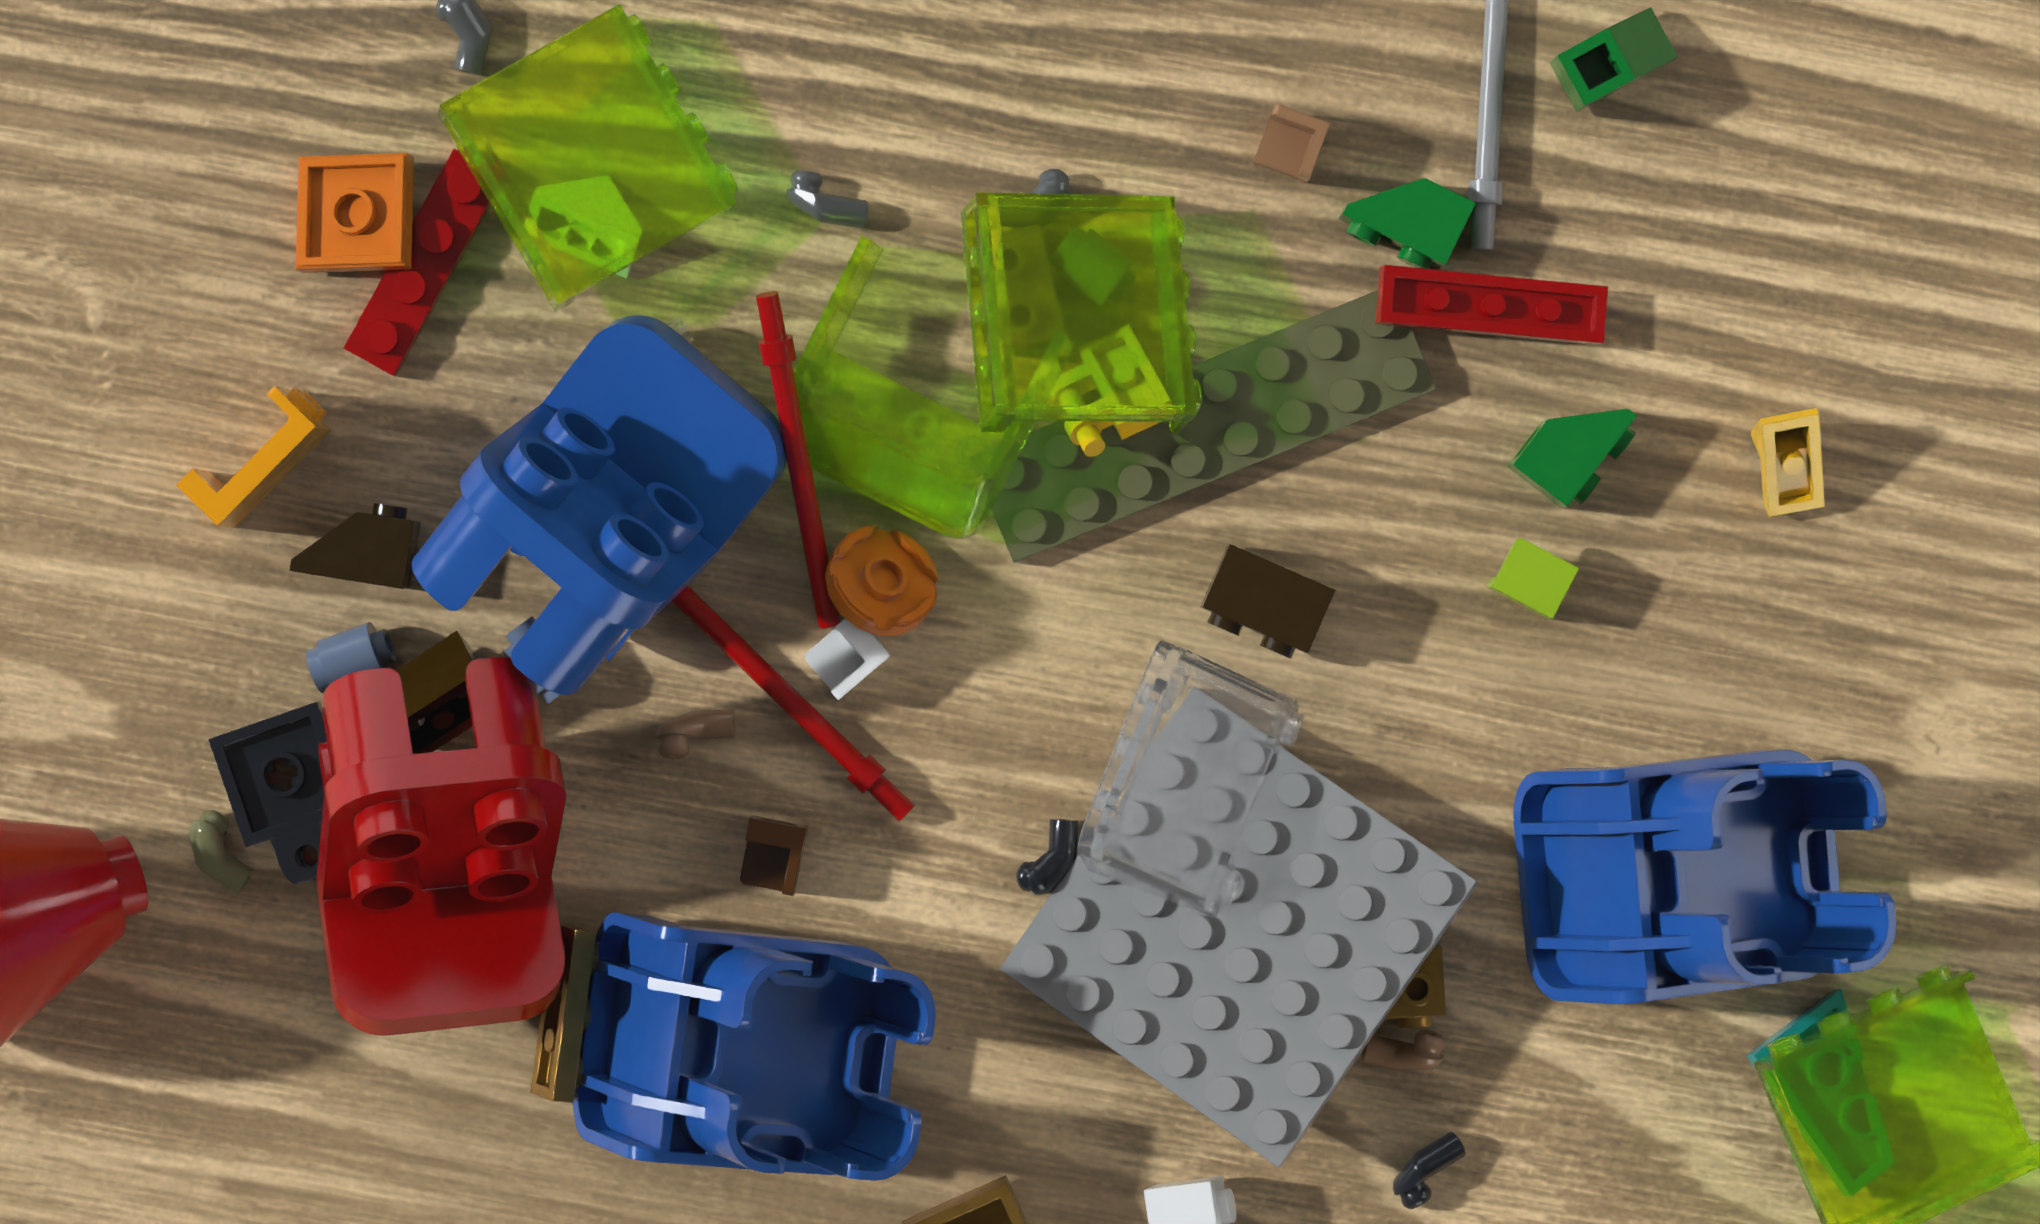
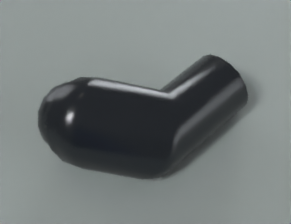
M1050 819L1049 850L1035 862H1023L1017 870V883L1023 891L1033 892L1038 896L1051 893L1066 876L1076 859L1078 820Z
M1449 1132L1417 1151L1393 1180L1394 1195H1400L1404 1207L1414 1209L1430 1200L1432 1193L1424 1181L1465 1156V1148L1460 1139L1453 1132Z

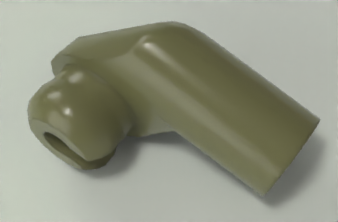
M215 810L205 811L199 820L192 822L189 830V838L196 865L200 870L239 894L251 878L254 870L226 852L223 836H225L229 828L227 818Z

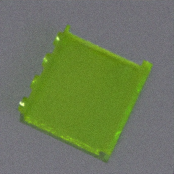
M620 4L448 99L439 106V118L554 312L574 302L579 294L721 213L724 216L732 212L737 203L733 194L739 190L732 174L723 162L715 165L704 147L705 144L709 143V138L703 125L693 112L685 115L675 98L680 93V89L674 76L664 63L656 66L645 48L651 44L645 27L635 14L627 17Z
M976 192L960 214L980 432H1003L1013 421L1169 422L1170 433H1179L1197 416L1201 407L1202 391L1199 381L1193 379L1191 358L1195 353L1196 334L1194 327L1187 322L1186 303L1190 296V278L1188 272L1182 270L1180 250L1184 243L1185 228L1182 217L1176 216L1175 197Z
M1948 965L1929 970L1916 977L1919 984L1918 987L1902 994L1898 987L1876 994L1866 1000L1869 1009L1852 1017L1849 1010L1830 1015L1817 1022L1819 1032L1804 1039H1801L1799 1033L1782 1037L1767 1045L1769 1055L1753 1061L1821 1224H1920L2040 1168V1140L2029 1139L1964 983L1975 979L1972 970L1950 971Z

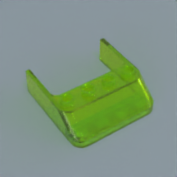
M861 236L794 371L811 467L942 535L953 539L969 538L979 532L985 524L1075 344L1067 337L1057 332L1054 333L1012 419L1005 427L997 430L989 429L835 352L833 349L884 250L872 240Z

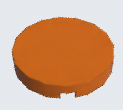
M864 526L848 533L829 556L825 572L828 595L838 612L858 629L877 636H899L917 628L935 606L938 593L936 594L935 585L938 580L936 566L925 548L908 534L896 529L888 532L877 530L879 526Z

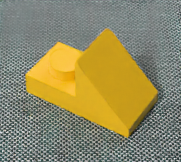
M1817 408L1759 419L1751 430V437L1761 460L1763 504L1768 516L1773 517L1825 507L1820 414Z

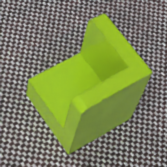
M1518 538L1514 541L1497 576L1491 577L1487 588L1545 619H1553L1579 568L1523 538Z

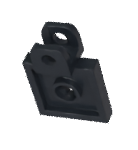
M314 702L208 739L245 847H251L271 840L279 866L285 877L293 884H300L317 878L318 861L314 866L309 865L304 859V850L310 845L316 849L319 857L324 788L318 747L319 743L327 742L323 709L320 702ZM278 758H283L287 765H296L298 769V775L292 778L293 788L288 791H284L280 783L271 784L268 780V774L276 770L274 761Z

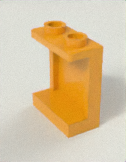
M274 386L267 393L288 415V421L225 485L211 471L193 468L176 484L217 526L236 528L331 431L321 421L327 414V411L304 389L300 391L293 387L290 391Z

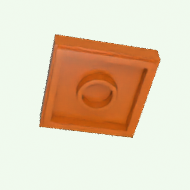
M409 153L299 157L296 270L302 273L411 270L414 156Z

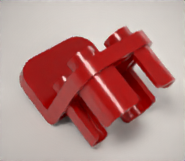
M511 658L476 659L471 661L466 668L465 682L476 748L413 754L402 681L399 673L394 669L377 668L354 672L335 680L324 691L322 707L327 742L319 743L318 747L324 788L317 868L318 902L331 993L335 1007L350 1025L365 1033L390 1036L526 1020L546 1010L559 993L565 967V952L552 873L565 809L566 790L560 758L551 750L546 749L536 683L513 665Z

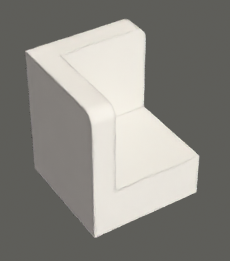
M845 618L834 630L805 654V660L832 690L831 693L836 699L840 700L889 658L891 654L874 634L858 629Z

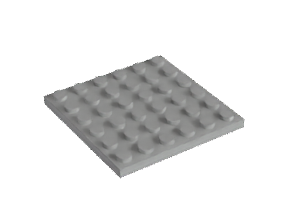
M1194 687L1076 857L1066 876L1054 889L1000 967V970L1275 1166L1282 1168L1471 895L1478 882Z

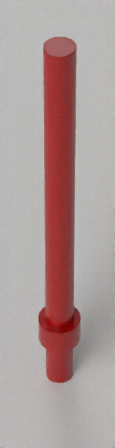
M764 292L756 295L764 338L758 342L762 364L769 366L818 627L832 628L841 623L839 612L828 595L825 572L829 558L792 362L797 359L793 336L786 334L779 292Z
M689 586L672 600L697 627L850 774L846 779L862 794L868 791L899 822L915 807L883 775L886 769L871 754L867 757L862 755Z

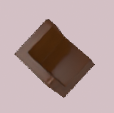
M752 815L749 818L745 839L747 844L740 881L743 884L782 891L784 895L794 896L808 826Z

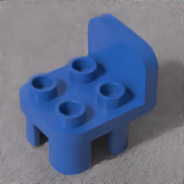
M632 315L618 319L594 336L542 404L481 450L460 479L462 496L412 560L413 573L420 585L444 608L457 611L471 600L509 550L519 556L526 557L557 583L561 589L511 652L512 663L525 676L549 691L562 695L575 694L585 685L605 659L610 661L636 629L646 626L704 571L777 482L787 463L780 422L768 408L666 323L643 315Z
M1758 750L1621 767L1565 768L1539 771L1527 775L1518 787L1514 802L1513 818L1526 957L1535 983L1552 1000L1602 1004L1643 1003L1802 980L1818 973L1839 974L1858 972L1878 965L1887 956L1893 945L1896 934V912L1891 895L1886 892H1841L1835 830L1878 829L1885 825L1887 818L1882 786L1876 775L1860 762L1853 760L1812 761L1806 755L1793 750Z
M616 912L609 914L603 920L595 938L599 949L598 965L595 972L590 975L587 997L591 1004V1019L588 1028L583 1031L580 1055L583 1060V1077L580 1085L575 1088L573 1101L576 1127L580 1136L585 1141L625 1158L646 1162L752 1169L758 1172L783 1174L784 1172L820 1175L837 1174L845 1178L871 1181L892 1177L910 1162L919 1143L921 1114L916 1108L889 1099L897 1039L911 1044L928 1045L933 1038L936 1019L935 1003L930 990L921 979L911 973L892 968L888 961L877 952L848 942L688 927L653 916Z

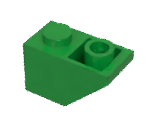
M1650 7L1558 54L1550 62V65L1577 113L1677 59L1678 56Z
M1422 178L1349 203L1343 208L1338 219L1349 224L1346 230L1348 235L1363 243L1377 247L1379 241L1382 240L1401 249L1397 258L1414 268L1430 269L1431 265L1441 269L1446 265L1476 203L1426 178Z
M1620 409L1541 421L1507 467L1560 508L1568 507L1572 500L1581 505L1601 480V477L1594 473L1607 455L1616 460L1635 436L1636 432L1629 428L1637 415L1630 409Z

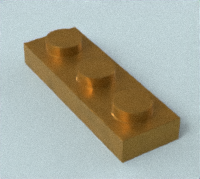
M560 924L565 952V967L558 995L552 1004L541 1013L530 1093L550 1101L573 1103L575 1088L580 1085L583 1077V1060L580 1055L583 1031L588 1028L591 1019V1004L587 997L590 975L595 972L598 965L599 949L595 942V931L576 925Z

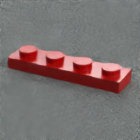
M456 149L452 150L413 221L411 270L385 271L343 349L394 377L397 376L504 183L505 176Z
M1383 265L1379 271L1375 324L1601 345L1604 344L1608 286Z

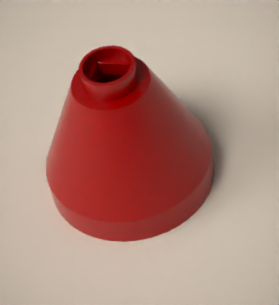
M0 818V1047L124 935L126 917L148 909L149 898L145 877L138 857L131 843L124 835L121 834L99 841L95 833L86 827Z

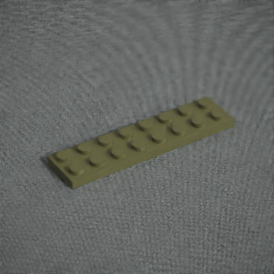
M1378 290L1159 379L1158 381L1170 401L1174 416L1123 440L1114 425L1103 429L1100 435L1105 442V449L1097 456L1088 457L1084 454L1080 445L1073 444L1064 428L1066 418L971 456L970 458L1013 563L1436 390L1412 328L1375 324Z

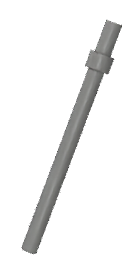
M1508 0L1485 1L1475 179L1469 180L1468 199L1476 203L1472 215L1470 249L1477 251H1493L1496 206L1502 205L1503 182L1498 181Z

